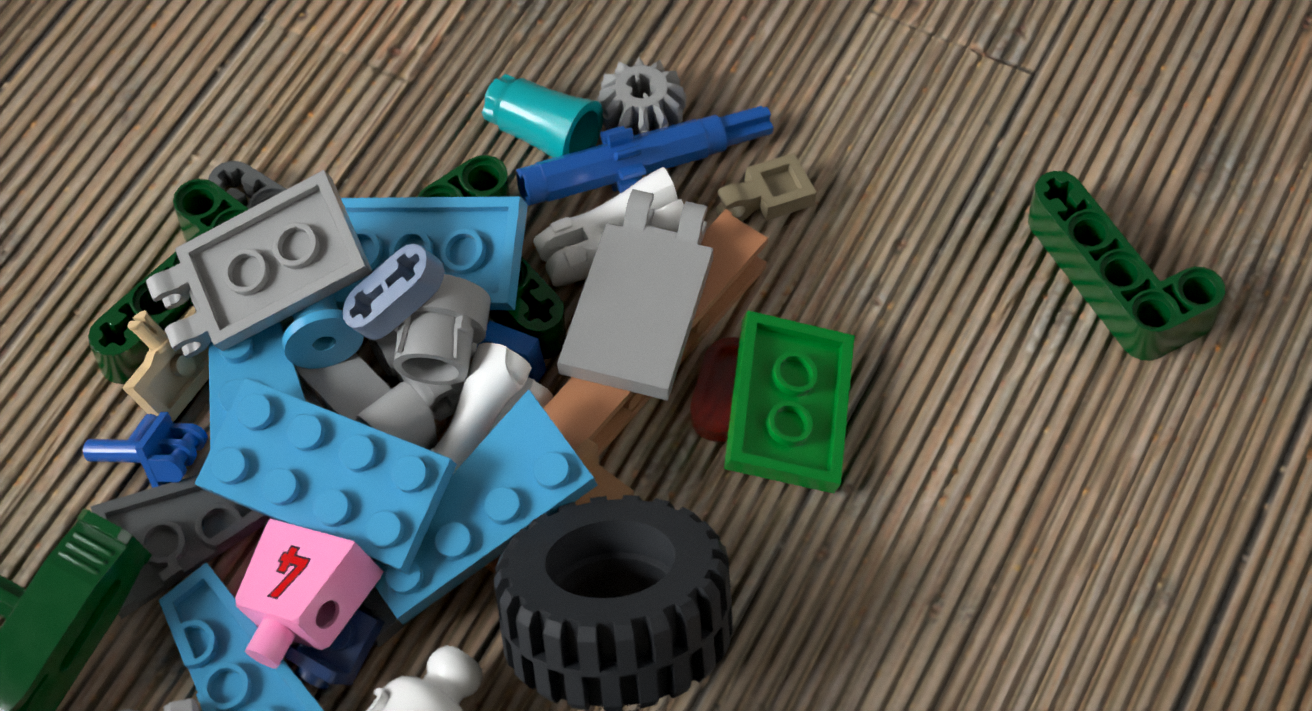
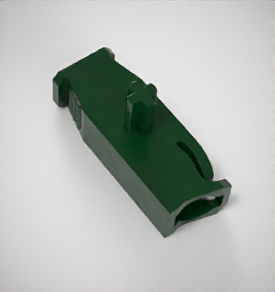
M83 508L77 517L78 521L46 558L27 588L0 574V617L5 619L0 628V711L57 710L120 612L143 565H146L152 556L131 533L94 512Z

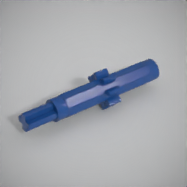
M758 106L722 117L711 115L701 119H693L633 136L632 128L625 129L624 126L600 132L602 145L536 162L533 165L517 169L516 181L519 193L528 206L557 200L610 184L614 192L619 191L622 193L641 180L642 175L652 173L661 167L667 169L703 159L709 155L726 151L727 146L773 134L774 127L770 121L771 113L767 107Z

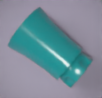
M504 74L501 78L493 80L484 96L485 104L482 114L485 120L498 126L502 132L521 139L552 158L595 147L602 130L603 107L599 101L571 96L543 87L525 78L517 79Z

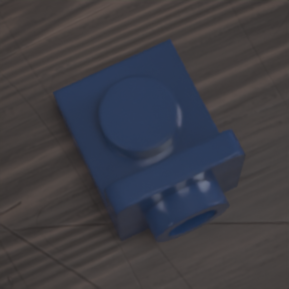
M359 607L330 647L319 650L300 644V646L290 645L284 657L298 665L294 672L297 677L315 687L326 690L329 684L352 685L385 621Z

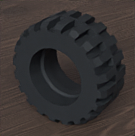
M623 495L622 499L607 500V496L590 498V503L576 505L575 502L559 506L557 513L551 516L544 513L532 520L528 531L521 529L511 539L496 565V576L494 578L503 650L507 663L515 670V675L532 690L536 688L541 696L552 702L558 703L563 699L567 701L571 708L589 711L590 706L603 707L605 711H623V706L639 704L640 709L658 704L659 698L670 695L674 699L686 693L691 687L692 681L701 683L714 670L716 663L718 664L730 646V636L733 634L729 560L726 547L720 542L719 535L705 521L701 522V519L694 512L684 507L676 510L669 501L655 498L652 502L642 501L640 496Z

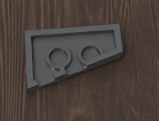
M198 475L91 506L92 512L131 533L152 554L147 564L143 565L118 613L120 618L123 619L196 571L203 564L208 563L264 526L263 523L270 517L203 490L194 484Z

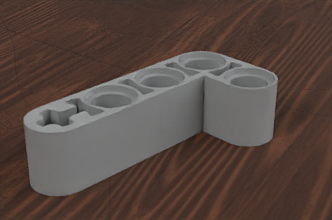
M292 315L281 321L284 333L294 322ZM357 353L341 363L325 368L309 369L296 366L304 396L310 403L428 450H431L438 444L433 415L418 392L404 381L391 389Z

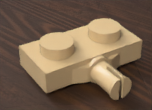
M190 305L178 320L195 314L194 305ZM144 310L133 317L135 321H130L128 328L148 346L149 351L144 362L122 389L147 414L158 416L160 412H168L172 422H174L209 379V346L203 352L186 358L181 348L177 350L172 349L166 332Z

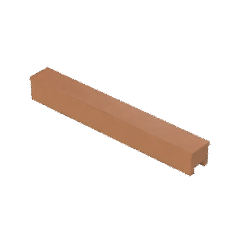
M727 209L708 227L701 243L702 246L713 248V262L680 364L766 269L767 262L757 255L768 244V238L732 216V212ZM571 377L543 409L574 451L585 439L589 438L598 445L599 457L648 402L651 396ZM500 556L484 567L495 574Z

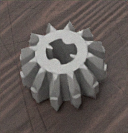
M640 56L634 66L629 67L618 62L615 74H604L603 81L601 82V91H599L600 96L597 97V101L603 107V125L606 130L624 126L625 129L632 128L633 136L681 123L683 109L686 107V93L683 92V87L680 86L677 71L665 72L661 60L651 66H647L643 63Z

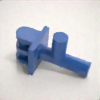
M160 412L158 416L154 414L145 415L128 440L88 439L84 444L83 454L89 462L141 463L152 488L169 482L181 481L186 474L185 466L192 465L197 457V451L203 449L207 443L208 436L200 426L192 423H173L168 412Z

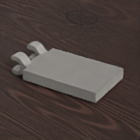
M322 170L175 248L180 263L168 270L152 275L146 280V284L152 299L155 302L162 299L167 310L179 307L189 297L191 298L196 313L188 318L178 320L165 328L172 349L177 350L181 348L184 356L190 358L207 349L211 341L215 347L224 351L370 275L373 271L332 177Z
M632 189L626 207L623 226L608 223L605 225L557 362L558 374L668 401L713 262V248L701 245L707 228V222L704 221L707 206L686 201L681 213L678 232L651 226L654 209L650 208L654 194Z

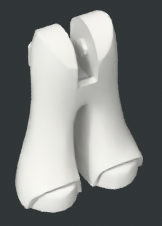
M664 167L643 177L624 192L588 212L571 218L565 217L550 223L549 227L535 236L533 240L540 258L547 262L546 271L553 286H565L587 279L606 223L623 226L626 207L632 189L654 194L650 208L654 209L652 227L678 232L684 204L681 199L678 200L674 184Z
M495 343L479 344L469 367L455 415L441 440L430 451L451 458L457 464L455 472L528 389L542 408L553 398V394L543 385L534 381V379L528 378L532 367L519 354L504 345Z

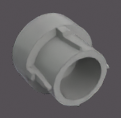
M444 274L439 290L394 329L397 332V343L393 361L395 370L404 377L426 384L452 385L465 382L470 360L474 358L477 344L481 343L486 336L491 305L489 294L473 282Z

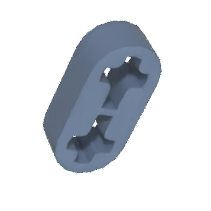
M405 245L350 292L343 307L344 321L349 327L366 338L372 340L383 338L439 290L445 272L443 263L421 245Z

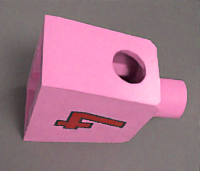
M269 519L235 597L236 607L258 626L245 652L257 662L277 669L292 642L319 650L330 647L377 584L383 571L355 541Z

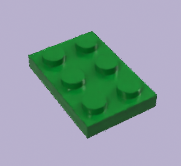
M747 311L741 323L724 463L725 470L835 493L841 485L855 335Z

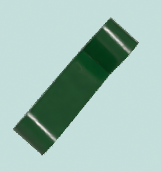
M489 155L476 156L426 186L418 194V197H510L507 168L496 157ZM521 256L515 310H490L489 317L495 323L538 338L543 359H550L562 351L566 339L563 302Z
M1051 171L1038 179L1035 184L1028 214V225L1031 231L1129 355L1139 360L1152 361L1204 336L1212 329L1225 296V284L1216 272L1205 267L1194 266L1160 281L1075 176L1064 171ZM1144 323H1149L1151 325H1154L1155 327H1149Z
M207 179L187 181L177 189L173 198L174 208L183 236L187 242L249 210L217 184ZM176 251L100 316L90 327L88 334L89 344L101 373L107 380L116 384H126L144 362L149 351L148 346L128 328V323L135 321L133 317L144 310L147 311L148 315L165 331L167 326L178 321L188 307L193 305L189 297L179 307L167 310L162 299L157 302L152 299L146 284V280L152 275L168 270L180 263ZM165 311V312H163V313H161V314L154 315V314H156V313H158V312Z

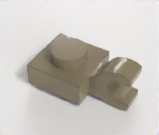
M795 153L746 167L745 182L729 184L718 190V195L723 204L716 206V211L720 215L727 209L732 212V216L740 221H744L752 212L760 209L767 221L814 206L817 192Z

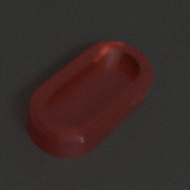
M737 337L722 338L708 348L691 401L690 420L693 429L704 439L714 442H723L728 439L740 340Z

